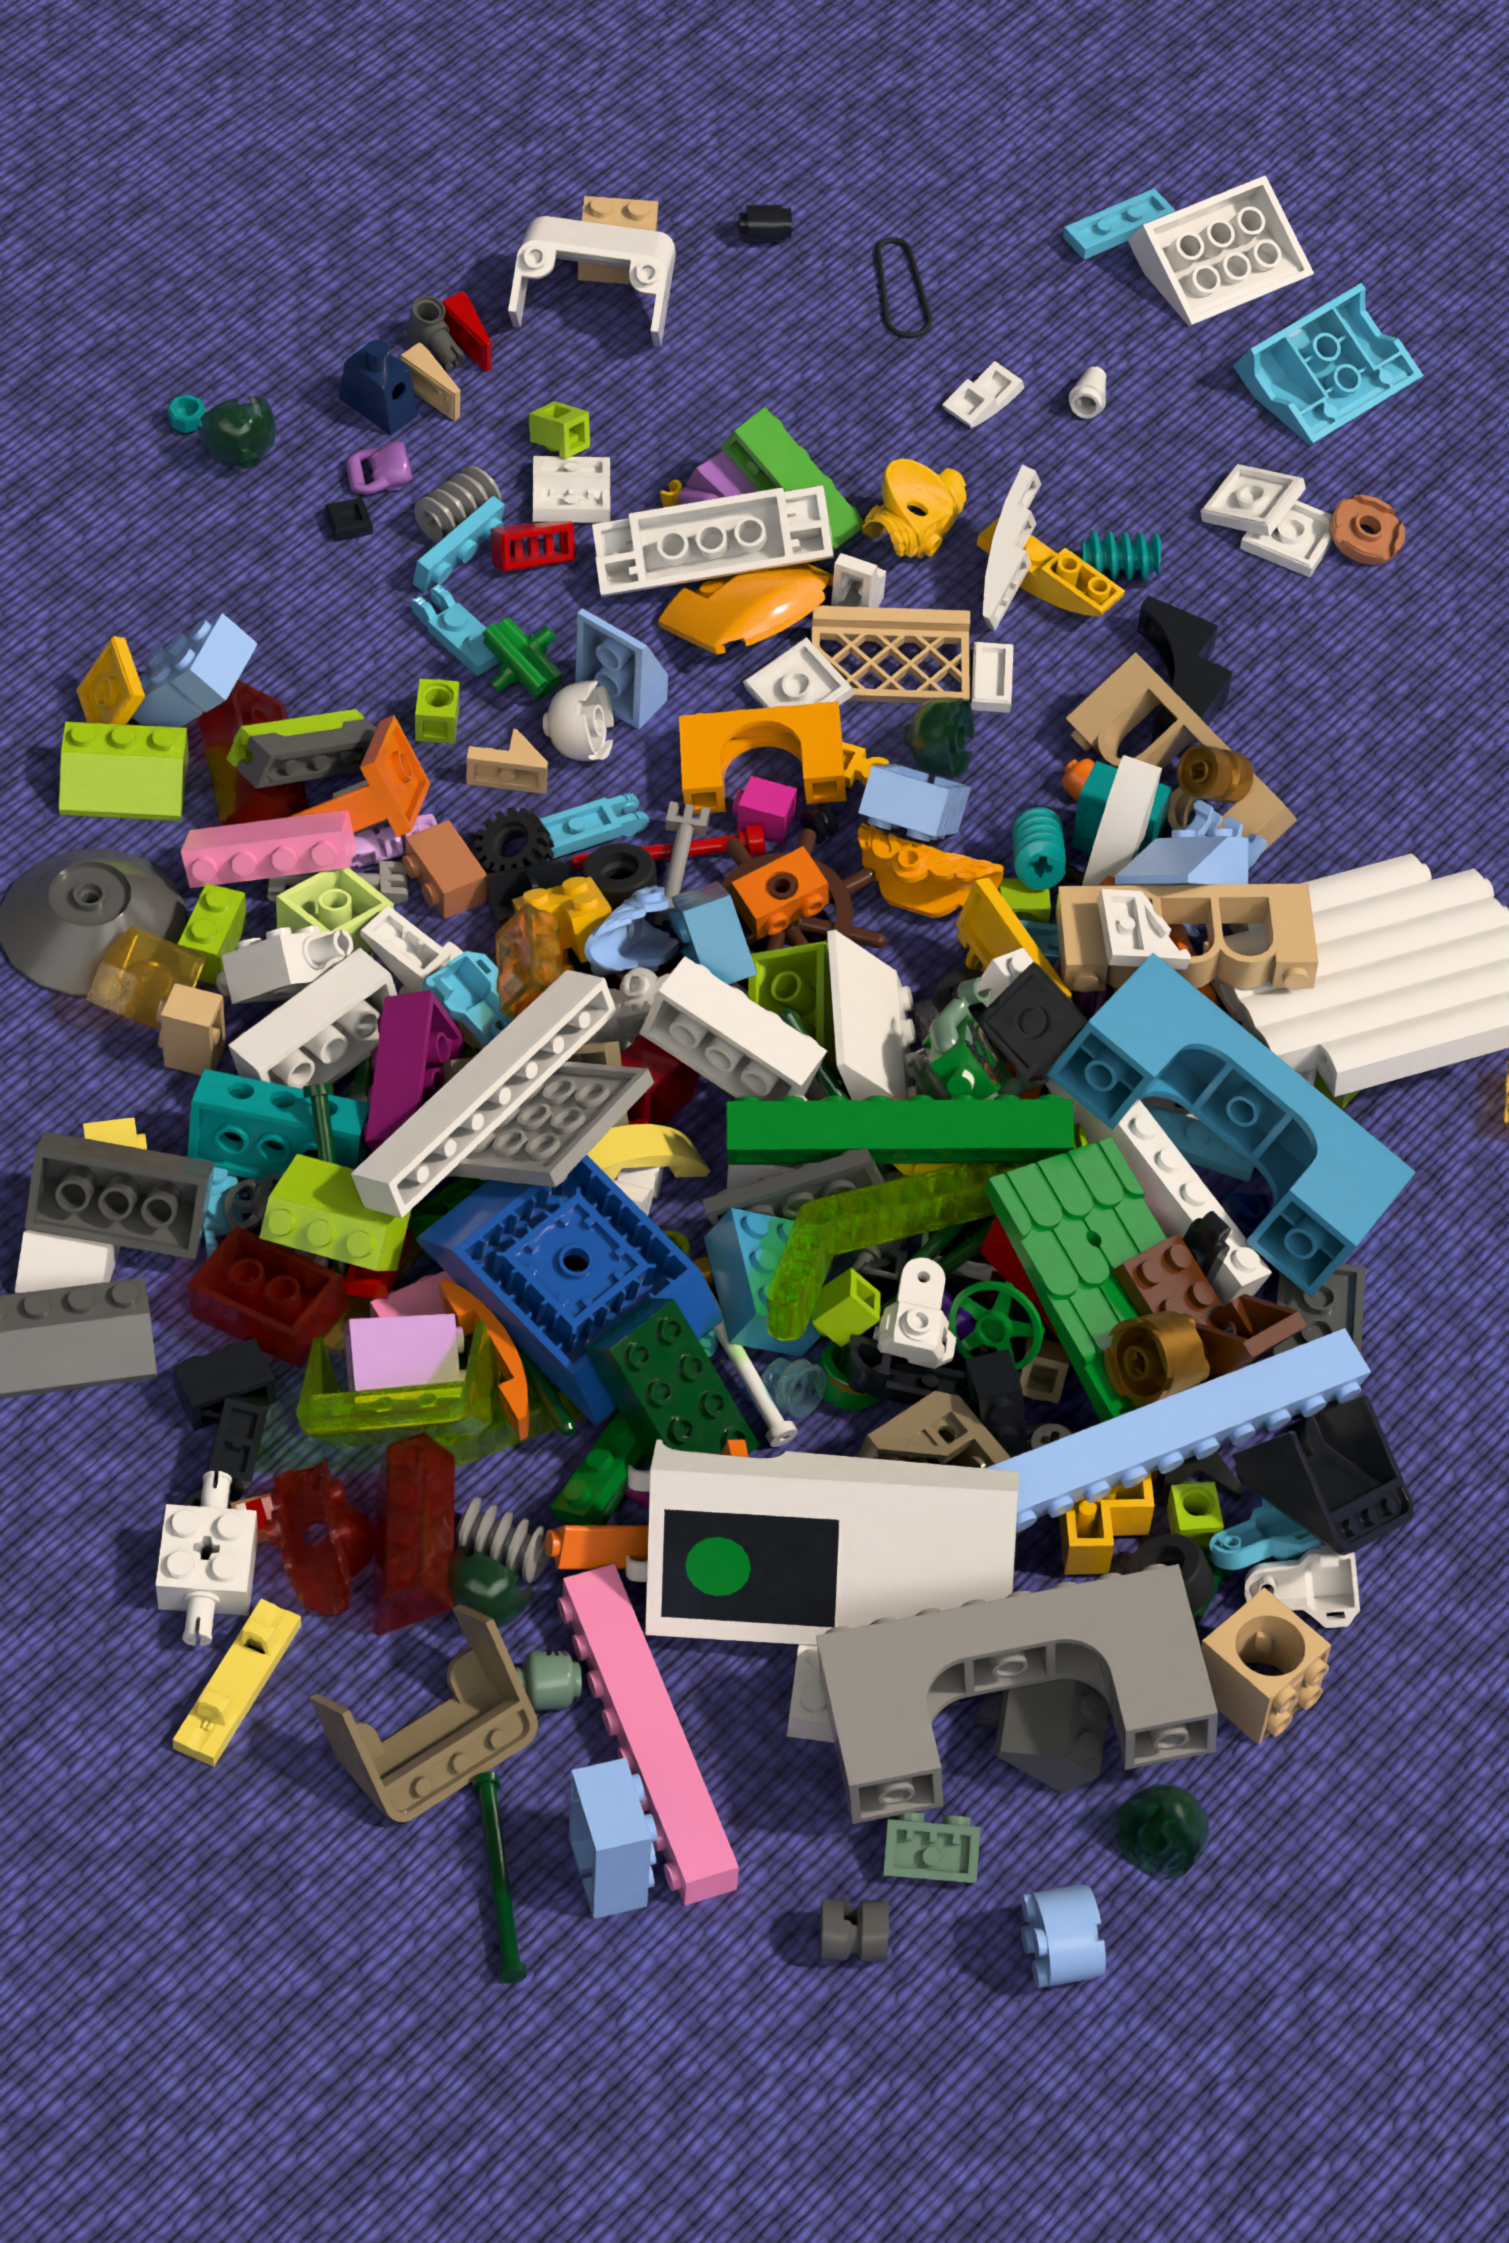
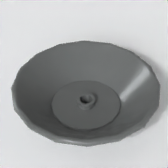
M113 849L72 850L40 861L13 882L0 906V944L11 965L37 986L72 997L112 996L146 984L172 962L178 951V942L186 927V905L172 879L144 858Z

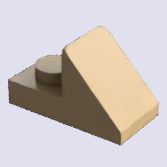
M513 729L509 751L469 746L466 784L546 794L548 762L517 729Z

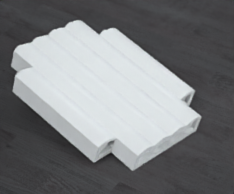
M1411 853L1304 882L1309 884L1318 954V968L1314 988H1301L1298 990L1288 988L1272 989L1270 980L1260 987L1244 989L1233 987L1223 982L1217 975L1211 981V984L1234 1020L1242 1021V1027L1297 1073L1317 1068L1332 1095L1337 1097L1509 1048V910L1494 898V891L1490 881L1487 878L1484 879L1475 869L1432 880L1428 866L1425 863L1421 864ZM1230 923V928L1234 934L1223 938L1226 945L1232 951L1246 956L1260 955L1267 951L1264 923ZM1208 941L1204 942L1203 954L1209 951Z

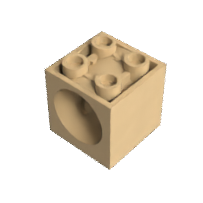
M1266 1588L1259 1591L1202 1640L1201 1650L1217 1709L1258 1745L1271 1734L1274 1737L1280 1735L1291 1723L1293 1714L1301 1707L1305 1710L1311 1708L1323 1693L1321 1684L1323 1677L1329 1670L1327 1661L1331 1644ZM1253 1662L1269 1664L1282 1671L1284 1675H1262L1251 1670L1245 1664Z

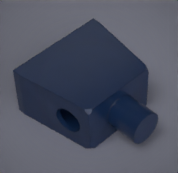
M372 340L346 360L339 392L340 400L390 436L417 417L411 371L408 366L389 353V346L385 341Z

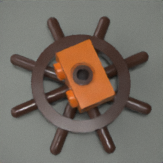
M804 829L801 832L796 850L790 853L765 854L753 859L738 838H730L726 842V849L738 867L726 877L721 885L731 895L737 916L743 918L748 928L742 930L748 946L767 936L769 938L765 951L782 949L784 943L788 942L791 947L809 944L802 932L828 937L827 931L837 930L859 945L877 949L883 948L886 945L887 938L883 933L853 926V909L849 894L874 882L876 872L872 868L867 867L841 880L827 865L811 858L816 841V833L812 829ZM832 904L836 920L832 922L811 916L819 913L825 906Z

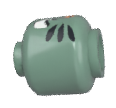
M531 1651L525 1655L521 1667H515L534 1710H564L571 1705L573 1698L580 1697L582 1685L579 1662H573L570 1654L565 1651Z

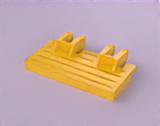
M990 878L975 880L955 924L959 929L956 937L964 948H970L967 958H965L966 966L969 969H981L982 972H985L993 959L1024 948L1032 960L1071 999L1072 994Z

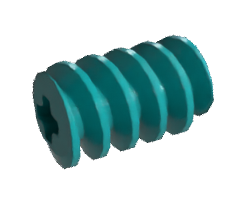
M1091 530L1086 541L1082 536L1080 558L1101 574L1104 573L1105 569H1109L1112 580H1116L1120 570H1124L1127 581H1132L1136 570H1140L1143 582H1147L1151 571H1155L1157 579H1159L1161 539L1158 533H1153L1147 544L1144 534L1137 532L1131 543L1128 532H1121L1118 541L1115 542L1112 531H1106L1102 541H1100L1097 531Z
M1036 807L1024 811L1016 818L1012 826L1015 872L1018 879L1025 886L1037 890L1054 887L1063 879L1066 873L1063 824L1060 817L1053 810L1044 807Z

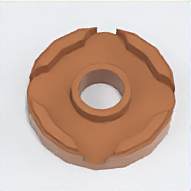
M1354 495L1352 499H1344L1339 502L1329 519V533L1334 544L1344 555L1359 563L1368 565L1385 564L1395 558L1405 541V527L1402 520L1399 523L1398 519L1394 516L1396 511L1389 504L1376 497ZM1364 524L1371 527L1375 534L1366 533L1360 525Z

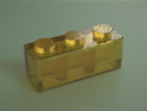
M528 902L495 934L497 968L499 969V1011L513 1020L563 974L559 922L550 912L539 910Z

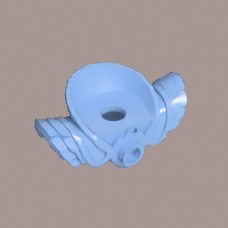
M654 885L637 890L629 899L624 900V903L617 907L601 926H597L593 933L590 934L585 942L584 953L591 964V971L594 975L607 976L637 967L655 972L659 970V965L667 962L679 950L677 939L669 937V933L653 927L643 918L647 912L661 911L670 907L669 898L664 895V887Z

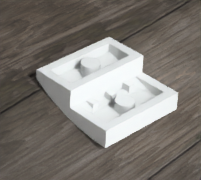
M533 456V522H610V457H570L565 460L560 458V456Z

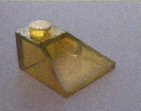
M130 926L102 959L86 1000L127 1018L161 1029V1023L156 1021L161 999L169 997L175 983L195 988L207 957L135 926Z

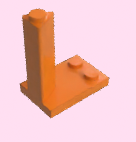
M395 715L380 720L362 761L360 769L368 782L367 785L289 817L348 810L354 833L384 820H388L396 837L412 832L431 783Z
M727 1440L720 1455L748 1457L745 1440ZM563 1525L546 1532L545 1552L547 1557H554L557 1569H597L611 1564H615L617 1569H626V1556L635 1561L648 1560L649 1525Z

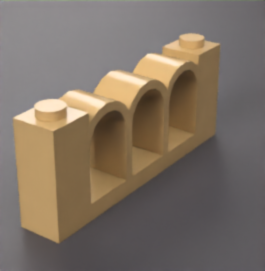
M1136 652L1066 717L1068 722L1075 728L1070 734L1071 737L1086 752L1092 747L1101 757H1104L1110 766L1115 768L1119 767L1121 761L1118 758L1120 742L1160 703L1177 721L1134 759L1163 769L1194 739L1201 745L1231 750ZM1253 773V783L1249 793L1223 815L1222 822L1217 829H1224L1223 822L1230 816L1243 824L1242 837L1247 838L1250 833H1253L1268 842L1266 850L1297 819L1286 805ZM1180 787L1171 792L1168 810V822L1173 830H1183L1187 826L1189 814L1194 809L1193 806L1197 798L1185 794Z
M1308 883L1059 886L1056 906L1062 981L1069 991H1105L1106 983L1119 989L1139 968L1108 965L1097 901L1101 889L1142 891L1153 905L1154 912L1162 917L1167 924H1206L1209 951L1203 955L1191 957L1187 970L1174 969L1195 988H1200L1210 983L1216 975L1223 982L1233 987L1244 989L1260 987L1270 980L1272 989L1288 988L1298 990L1301 988H1314L1318 968V954ZM1264 923L1267 951L1255 956L1240 955L1232 951L1224 941L1222 924Z

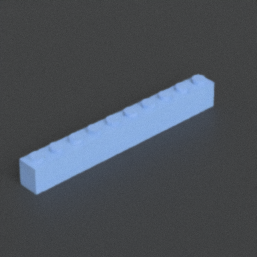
M1343 1328L989 1466L986 1469L1019 1471L1016 1532H1020L1033 1525L1037 1518L1049 1514L1051 1518L1066 1513L1076 1502L1086 1499L1088 1503H1093L1105 1497L1112 1488L1123 1484L1124 1488H1131L1146 1479L1148 1474L1157 1470L1161 1474L1171 1472L1178 1468L1185 1459L1196 1456L1198 1460L1206 1458L1215 1453L1220 1448V1445L1230 1441L1233 1445H1239L1253 1437L1256 1431L1267 1427L1268 1431H1274L1287 1424L1293 1416L1302 1413L1304 1417H1309L1316 1414L1328 1402L1337 1399L1339 1403L1347 1402L1362 1391L1360 1385L1371 1371L1348 1332Z

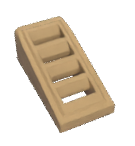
M417 343L401 354V362L408 366L411 371L414 393L450 419L456 421L460 418V389L423 344Z

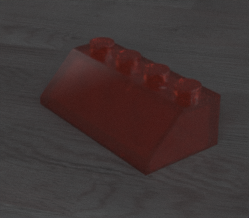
M237 680L226 701L207 712L203 711L201 716L198 717V725L201 729L205 756L212 779L211 785L214 789L218 816L221 823L226 826L287 818L309 809L303 781L256 789L236 769L237 767H234L226 759L232 747L234 736L239 731L240 726L288 719L284 703Z
M425 1432L387 1445L377 1477L373 1633L377 1636L453 1610L455 1456Z

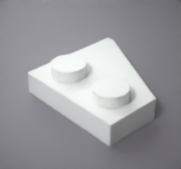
M1101 889L1097 901L1108 965L1140 967L1152 953H1155L1172 969L1187 970L1191 960L1190 953L1186 949L1179 951L1169 938L1170 927L1162 917L1154 912L1153 905L1142 891Z

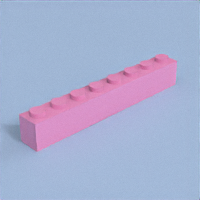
M615 1564L563 1578V1597L557 1598L560 1616L564 1624L571 1623L575 1634L572 1635V1642L576 1656L579 1661L586 1660L590 1672H587L590 1691L595 1699L601 1697L605 1707L602 1710V1717L606 1731L609 1736L616 1735L620 1747L617 1748L618 1759L627 1758L631 1774L638 1773L641 1777L645 1801L640 1803L643 1812L651 1813L653 1816L658 1839L652 1843L656 1852L663 1851L667 1861L664 1864V1873L670 1890L679 1891L684 1906L737 1890L739 1866Z

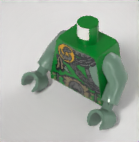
M981 977L961 982L957 992L959 999H952L930 1025L931 1049L929 1063L951 1097L971 1095L976 1100H994L995 1097L1000 1095L1020 1097L1024 1094L1023 1090L1030 1091L1046 1084L1049 1081L1048 1076L1039 1080L1036 1079L1032 1083L1017 1070L1016 1079L1012 1077V1072L968 1009L970 1005L987 1002L991 998L992 990L986 989L977 993V984L982 980Z

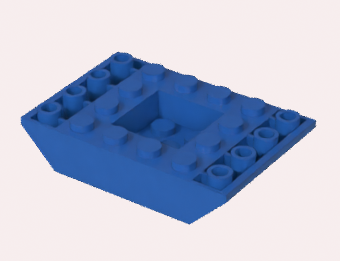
M588 1155L556 1187L488 1180L416 1239L419 1245L459 1286L472 1293L493 1312L508 1332L512 1341L596 1427L614 1413L618 1407L583 1348L647 1298L675 1299L699 1341L723 1321V1316L700 1269ZM570 1255L580 1256L585 1260L587 1268L581 1272H573L564 1265L563 1259Z

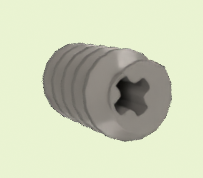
M468 466L460 474H456L449 481L442 483L438 489L429 492L427 497L420 498L415 504V518L426 536L439 543L443 539V535L447 536L492 496L502 501L501 493L494 480L479 467Z
M474 1498L457 1526L455 1543H458L459 1550L464 1554L474 1551L475 1557L478 1560L485 1561L490 1558L493 1567L498 1569L506 1565V1570L510 1575L515 1576L522 1572L523 1580L528 1583L535 1582L543 1573L550 1559L546 1555L545 1541H543L545 1528L540 1525L532 1535L527 1534L529 1527L528 1519L524 1518L514 1528L512 1527V1512H506L499 1521L496 1519L497 1505H490L483 1514L480 1512L481 1498Z

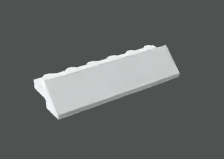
M823 485L784 492L783 487L629 513V518L592 524L597 556L595 558L602 597L834 558L832 532Z

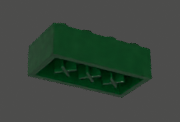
M645 1299L583 1348L651 1464L657 1439L662 1440L666 1447L673 1450L718 1455L721 1454L727 1440H745L748 1454L759 1446L758 1441L675 1299Z

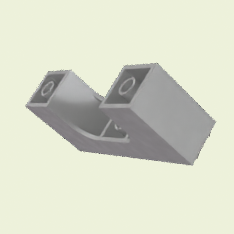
M1154 1564L1144 1568L1141 1572L1126 1575L1108 1573L1100 1576L1095 1581L1080 1584L1063 1582L1049 1590L1034 1593L1030 1591H1017L1004 1599L988 1602L980 1599L971 1600L958 1608L943 1611L931 1608L920 1611L912 1617L897 1620L885 1617L873 1621L870 1625L856 1628L839 1626L829 1629L825 1634L816 1635L820 1678L852 1824L943 1806L942 1768L932 1723L939 1712L950 1703L962 1698L1058 1679L1078 1680L1092 1686L1104 1697L1110 1708L1125 1770L1216 1752L1218 1711L1179 1564L1171 1566Z

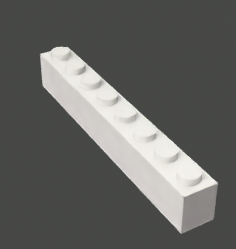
M566 970L351 1173L364 1208L403 1218L463 1158L469 1155L481 1141L494 1131L617 1013L605 978Z

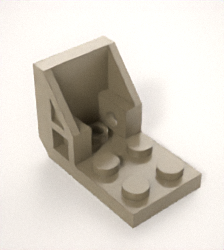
M938 1391L927 1395L869 1433L857 1455L860 1458L928 1464L930 1463L926 1458L937 1459L940 1465L987 1468L1011 1458L959 1395ZM1025 1530L1016 1532V1539L1020 1537Z

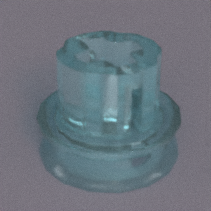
M777 1358L767 1366L762 1382L769 1394L775 1397V1402L779 1409L789 1412V1414L796 1418H803L811 1414L822 1400L826 1389V1374L823 1368L817 1364H812L806 1359H797L790 1362L784 1358ZM772 1376L779 1377L778 1381L772 1379ZM796 1383L801 1384L802 1388L795 1386ZM814 1388H815V1389H816V1393H815L814 1396H812L811 1394H812V1392H813V1390H814Z

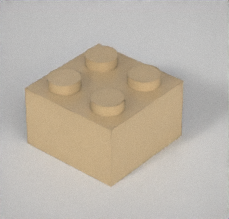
M584 196L582 221L657 231L658 201ZM578 262L579 281L631 284L629 268Z

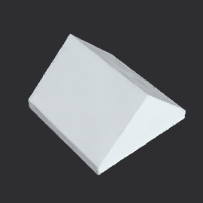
M28 1229L23 1233L15 1294L110 1282L121 1246Z

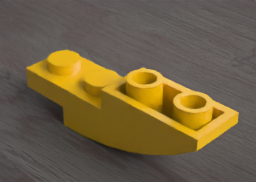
M999 518L978 535L976 545L989 555ZM1030 535L1023 550L1027 551L1032 564L1019 587L1054 606L1082 615L1101 617L1125 594V590L1067 548H1064L1057 554L1032 535Z

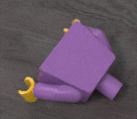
M722 451L695 469L685 484L687 487L682 489L681 482L674 479L669 483L670 492L661 490L660 497L662 506L670 507L759 491L729 456Z

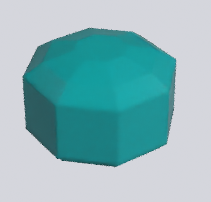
M191 395L176 397L167 407L168 420L171 427L178 431L188 433L199 430L206 421V409L202 400Z

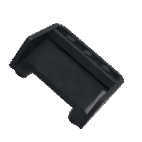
M1362 1395L1301 1420L1299 1431L1288 1432L1232 1455L1236 1464L1237 1477L1244 1486H1247L1341 1556L1357 1551L1413 1518L1414 1508L1411 1496L1367 1395Z

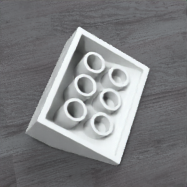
M1266 175L1144 224L1128 239L1143 273L1189 327L1304 280L1314 274Z
M837 930L827 931L836 1062L851 1100H865V1098L875 1095L886 1096L890 1100L894 1096L898 1100H908L909 1097L920 1095L918 1087L913 1086V1078L919 1077V1068L915 1053L910 1051V1044L916 1043V1033L913 1021L908 1019L907 1011H911L914 1008L909 986L902 987L896 970Z

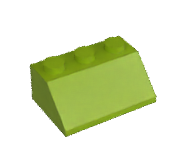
M65 722L61 748L59 815L181 821L189 762L187 728Z
M822 941L751 954L757 975L748 977V999L777 1015L787 1007L792 1009L808 1035L819 1046L827 1050L824 1060L834 1076H841L836 1062L828 944Z
M297 1154L269 1195L259 1238L374 1271H397L411 1210L403 1218L364 1208L351 1176L355 1169Z

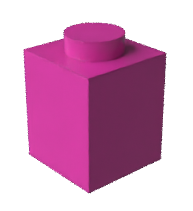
M750 776L745 790L739 789L733 803L732 812L738 814L737 830H744L745 825L761 823L764 839L783 844L795 815L797 788Z

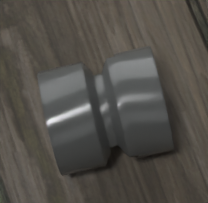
M821 1899L819 1925L820 1960L846 1961L850 1954H856L860 1962L887 1961L889 1936L888 1901L861 1900L857 1907H852L847 1899Z

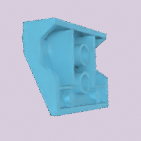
M1362 283L1254 346L1233 365L1253 397L1310 446L1424 376L1399 338L1384 335L1380 332L1365 309V287Z

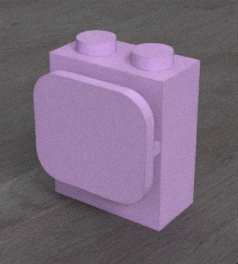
M455 1313L349 1319L343 1332L350 1415L380 1414L387 1417L428 1415L439 1410H455L462 1401V1396H467V1372L465 1369L459 1370L458 1353H463L464 1334L462 1326L456 1327Z

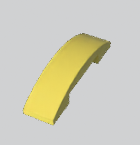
M633 1124L613 1127L587 1153L611 1180L616 1178L622 1168L669 1166L676 1178L707 1177L711 1171L685 1134L663 1125Z

